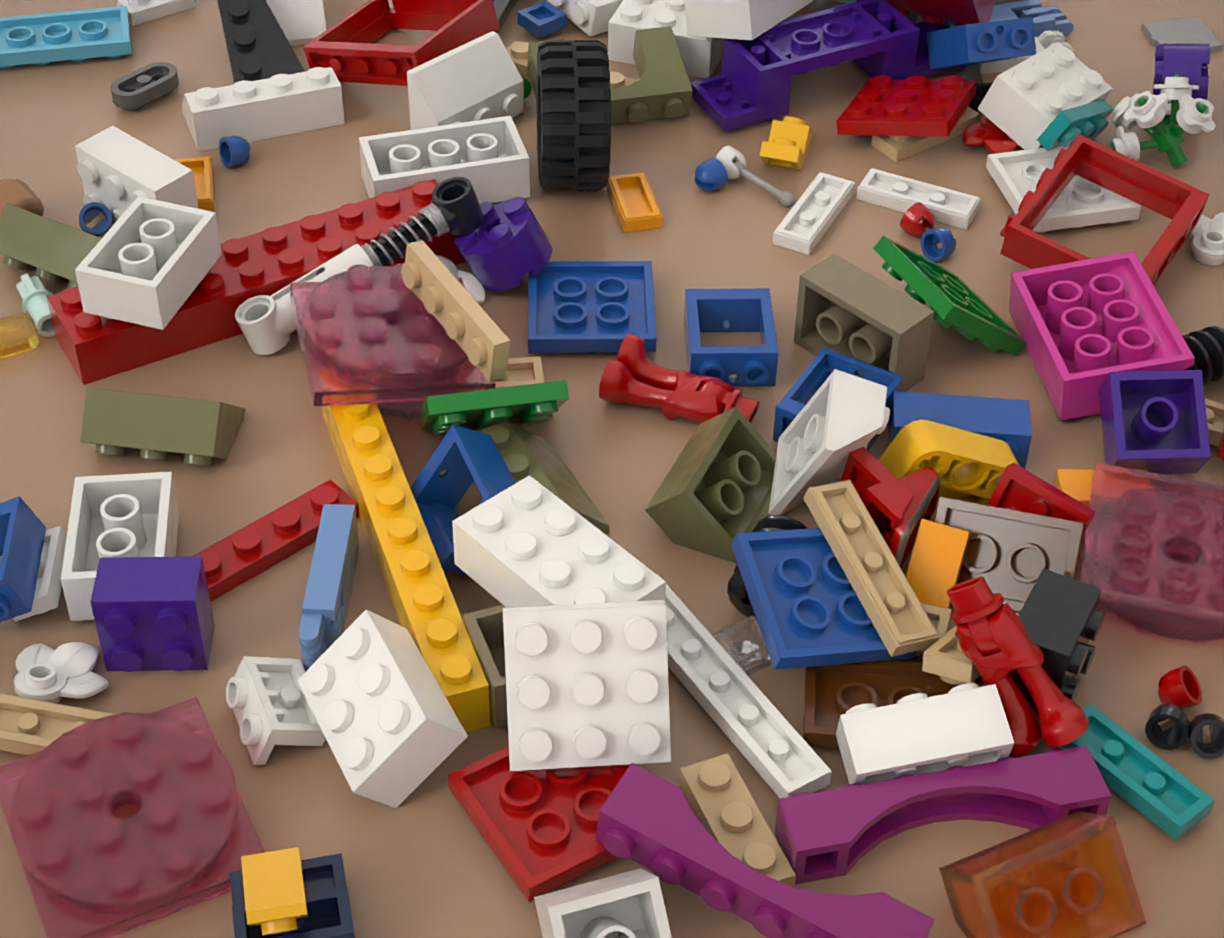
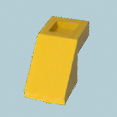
M786 116L783 118V121H772L768 142L762 141L760 158L763 164L801 170L813 137L810 126L805 125V120Z
M299 847L241 856L247 925H261L262 936L297 930L296 919L308 917Z

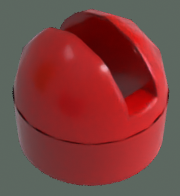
M921 202L912 205L900 221V227L916 238L922 237L923 233L926 232V228L934 229L935 226L933 213Z
M1181 666L1161 676L1158 683V696L1163 704L1172 703L1180 706L1182 709H1187L1201 703V687L1195 674L1189 667Z

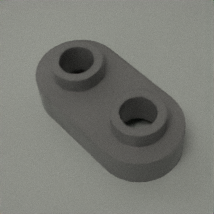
M155 62L115 80L110 87L113 103L126 111H135L161 96L169 95L179 85L177 68L167 62Z

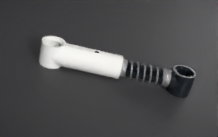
M453 177L442 181L432 191L433 200L430 201V205L419 210L417 217L409 216L408 223L399 222L398 229L389 228L388 235L381 233L379 240L371 239L369 245L365 243L361 246L358 244L351 246L271 296H254L240 304L235 312V318L252 351L257 355H268L281 350L290 340L293 331L379 279L378 274L384 271V265L387 263L394 265L393 260L395 258H404L403 254L406 252L408 243L425 241L427 239L432 242L431 236L440 237V235L446 232L451 235L460 236L475 231L484 221V214L470 180L465 177Z

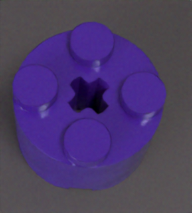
M1210 43L1156 44L1153 87L1156 84H1165V77H1173L1175 74H1179L1181 77L1189 78L1188 84L1199 86V90H1192L1191 97L1193 99L1202 98L1207 100L1209 83L1207 64H1210ZM1153 89V95L1160 94V89Z
M516 197L492 205L491 202L481 203L484 221L480 227L468 234L457 235L454 243L476 278L486 290L491 292L507 291L521 285L522 282L519 278L531 271L533 276L538 274L550 260L553 249L547 235L523 197Z

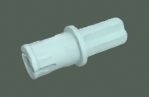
M28 273L20 276L22 281L16 285V288L23 300L22 309L24 313L33 319L40 335L44 337L55 336L47 297L53 294L45 289L38 276L29 277Z

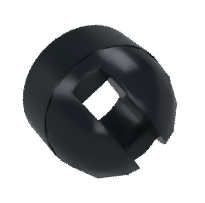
M1172 703L1160 704L1150 713L1145 726V732L1148 739L1155 746L1168 750L1177 749L1187 740L1190 720L1180 706ZM1170 719L1167 722H1165L1162 726L1158 725V722Z
M1212 713L1199 714L1190 721V730L1187 738L1191 747L1199 756L1212 759L1224 755V719ZM1209 725L1212 743L1203 744L1202 727Z

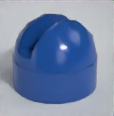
M229 136L220 139L219 155L225 167H237L249 160L251 147L246 139L240 136Z
M710 158L696 168L694 180L699 189L709 192L716 191L725 186L728 182V176L723 164L716 158Z
M92 202L86 204L81 209L79 225L84 232L101 236L107 233L111 227L112 214L105 205ZM100 213L105 217L92 229L86 226Z
M937 227L927 230L921 237L922 252L931 261L945 259L952 255L956 249L957 242L953 238L950 229ZM941 242L942 248L938 249L936 244Z

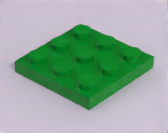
M884 235L874 246L873 249L885 260L882 268L899 281L904 280L908 284L904 290L923 305L927 303L931 310L934 311L933 320L948 329L953 324V327L961 335L971 341H974L977 337L984 346L995 353L1002 349L1017 356L1027 344L957 274Z
M567 380L427 396L420 410L422 429L432 428L433 435H445L452 425L463 427V424L477 423V429L480 430L508 421L511 418L521 417L522 425L547 422L548 418L553 417V413L558 412V408L569 399Z

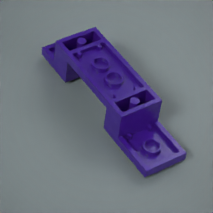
M862 0L783 20L754 40L724 38L722 74L693 81L690 84L693 90L692 98L723 131L737 130L743 126L761 121H770L773 118L789 114L793 75H803L808 71L827 66H837L842 62L850 60L857 64L871 78L886 75L890 76L891 80H905L911 76L928 77L945 71H954L967 65L930 69L927 33L947 29L944 24L927 21L913 24L886 0Z

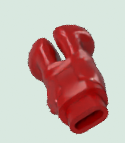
M629 333L625 336L620 346L617 360L610 359L607 363L599 385L600 399L613 404H632L660 408L668 420L683 418L701 424L737 407L747 420L752 423L759 408V401L742 396V389H734V387L725 383L720 378L697 375L685 370H671L651 363L646 356L645 341L641 337Z
M977 577L956 584L948 589L946 593L955 608L951 618L956 624L955 636L959 640L962 652L973 662L984 684H996L1014 740L1009 757L1018 758L1027 754L1040 743L1042 738L1047 746L1054 748L1069 744L1084 734L1089 727V720L1085 712L1060 691L1042 667L1044 662L1042 650L1031 641L1024 625L1008 603L1003 604L1005 600L1000 593L993 594L984 577ZM1016 670L1032 695L1038 713L1031 706L1010 673L1011 671Z

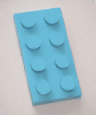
M127 6L0 17V69H9L15 65L25 64L42 66L50 62L66 60L81 62L87 58L97 57L119 58L123 55L132 54Z

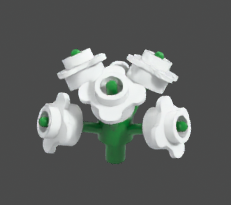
M1175 74L1173 77H1165V84H1156L1153 89H1160L1159 95H1152L1150 91H1145L1141 94L1136 93L1131 98L1126 96L1117 103L1113 111L1115 116L1112 120L1116 127L1115 139H1110L1109 148L1136 161L1139 160L1140 150L1157 148L1159 153L1166 152L1172 166L1176 167L1187 161L1180 146L1184 142L1182 134L1185 131L1191 134H1198L1202 130L1209 133L1215 129L1216 125L1212 120L1214 107L1208 100L1202 98L1193 99L1191 97L1192 90H1199V86L1188 84V77H1181L1179 74ZM1138 124L1140 128L1152 136L1153 140L1139 142L1135 132L1124 133V128L1129 131Z

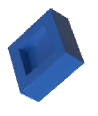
M543 1L518 11V25L538 38L547 37L553 32L567 27V15L548 2Z

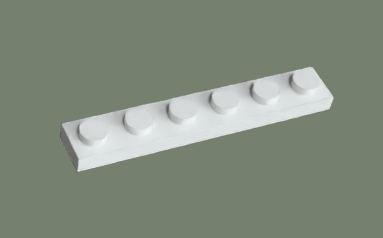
M666 584L665 603L669 669L780 799L802 792L814 793L830 785L832 773L830 768Z

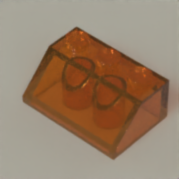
M1077 811L939 868L955 922L967 938H1115L1147 924L1114 816Z

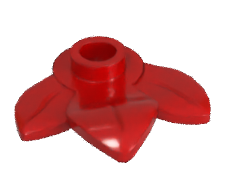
M984 114L981 116L980 122L968 126L963 133L965 146L984 145L991 154L1012 152L1016 149L1024 150Z

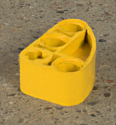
M916 420L905 425L879 459V462L897 479L929 466L939 473L941 478L936 508L931 518H936L939 497L987 505L1007 465L1012 463L1019 465L1008 443L929 420Z

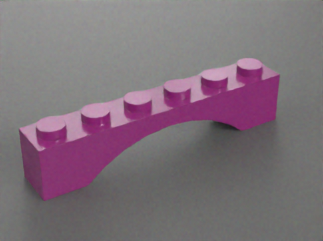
M1087 746L1070 749L1057 748L1046 753L1018 758L1005 757L995 762L972 766H953L943 771L920 775H901L891 780L867 784L854 783L843 788L815 793H797L791 797L778 799L775 835L780 848L796 874L795 884L845 876L861 857L881 842L908 829L934 822L955 820L993 821L1026 828L1050 838L1100 830L1103 828L1112 795Z
M634 763L630 764L599 810L595 840L603 844L607 851L622 859L629 858L652 870L654 875L667 884H678L701 896L706 904L718 911H729L748 921L759 933L769 938H928L935 920L883 892L861 895L825 894L789 886L757 872L732 856L707 832L692 812L679 786Z

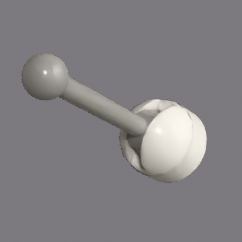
M728 145L717 154L716 159L725 167L729 180L737 179L742 175L778 197L783 206L789 207L794 204L795 195L792 192H783L747 170L746 159L737 149Z

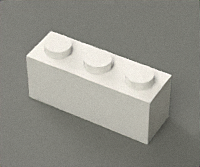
M966 683L952 688L948 694L928 697L924 693L911 694L901 698L897 704L876 707L872 703L860 704L850 708L845 714L840 715L836 731V738L849 784H867L891 780L901 775L914 776L943 771L953 766L966 767L995 762L1001 758L1009 757L1014 745L996 684L979 687L976 683Z

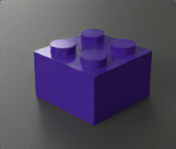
M1202 370L1109 372L1099 389L1106 469H1147L1148 474L1198 473L1211 458Z
M202 556L100 558L90 603L106 671L208 670L214 620Z

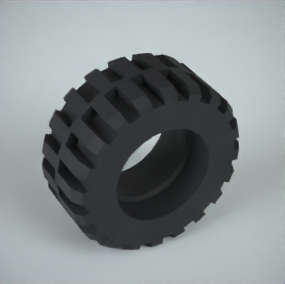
M547 40L538 45L536 109L540 186L547 191H600L608 185L611 159V90L607 47L598 40Z

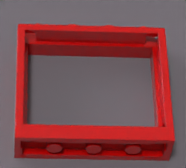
M369 0L306 44L303 49L310 69L315 67H332L339 82L408 86L407 71L489 32H496L500 29L493 0H392L394 6L390 8L388 0ZM392 29L436 31L418 46L373 44Z
M1079 134L1067 150L1061 148L1055 159L1053 169L1046 168L1043 171L1036 185L1035 192L1029 190L1025 194L1017 215L1011 213L1008 216L1006 225L1000 231V236L1004 237L1000 254L1030 269L1091 259L1033 231L1073 177L1078 175L1172 219L1141 263L1153 286H1155L1199 223L1210 194Z

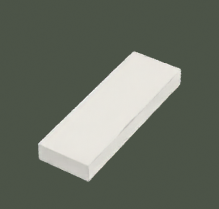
M873 168L869 170L858 186L856 196L857 200L904 213L915 203L921 202L930 209L936 222L965 230L968 229L977 214L981 198Z
M819 172L773 232L772 244L809 255L853 196L855 182Z

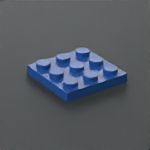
M652 261L548 262L535 276L529 271L528 353L586 352L594 354L598 352H619L620 346L628 333L639 336L645 341L646 352H656L657 337Z
M820 528L736 533L731 547L774 670L914 657L917 651L893 657L890 656Z

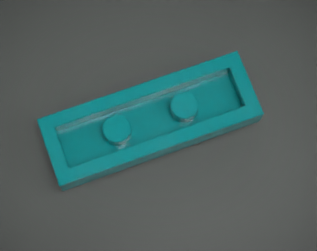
M1102 99L1063 110L1044 130L1037 141L1046 150H1050L1060 146L1066 148L1074 142L1079 134L1086 138L1091 137L1094 139L1108 126L1109 122L1106 118L1112 113L1114 108Z
M1092 704L1083 709L1089 720V727L1086 732L1073 742L1059 747L1070 749L1087 746L1106 785L1176 841L1211 813L1215 802L1212 797Z

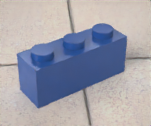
M893 392L889 420V445L905 425L916 420H929L1008 443L1019 466L1025 469L1032 438L1029 400Z

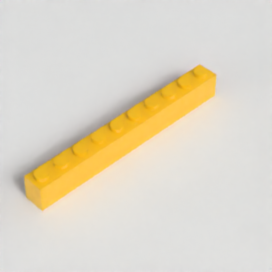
M356 366L318 374L322 415L352 497L358 503L360 519L399 625L406 628L465 732L490 727L489 684L362 366Z

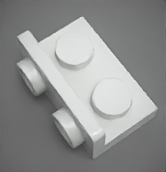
M244 656L235 676L231 677L228 681L226 701L228 706L234 711L240 728L241 742L247 746L253 765H265L274 745L323 746L326 740L297 682L305 673L300 659Z

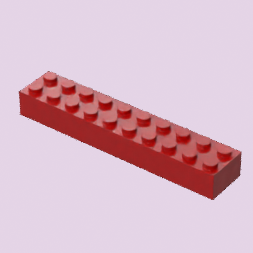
M435 179L420 181L403 189L384 192L376 197L357 203L345 204L334 210L317 215H308L301 220L278 227H269L264 231L242 238L227 240L220 244L222 255L163 330L83 312L78 287L68 288L61 293L48 296L47 301L55 337L82 384L85 385L243 334L235 318V312L240 304L254 296H271L355 244L361 246L365 243L369 245L371 239L378 241L381 233L388 235L389 228L398 229L399 222L408 223L409 216L417 217L419 210L430 205V201L433 200L432 191L438 183ZM446 232L440 235V237L431 236L432 242L428 241V239L424 241L435 255L446 257L455 265L466 262L454 243L457 235H451ZM406 252L403 254V259L397 257L393 260L394 265L390 263L384 265V271L378 274L379 279L373 283L394 285L404 282L401 268L403 263H405ZM371 284L346 300L367 294Z

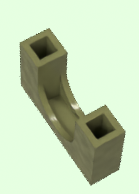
M672 27L636 30L633 58L640 78L626 87L610 89L611 126L689 116L693 90ZM545 41L531 42L528 45L527 70L536 99L538 45Z

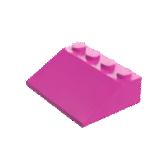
M1134 251L1011 273L1009 313L1021 338L1027 343L1025 347L1061 421L1101 414L1099 389L1109 372L1185 370L1194 365L1195 358Z

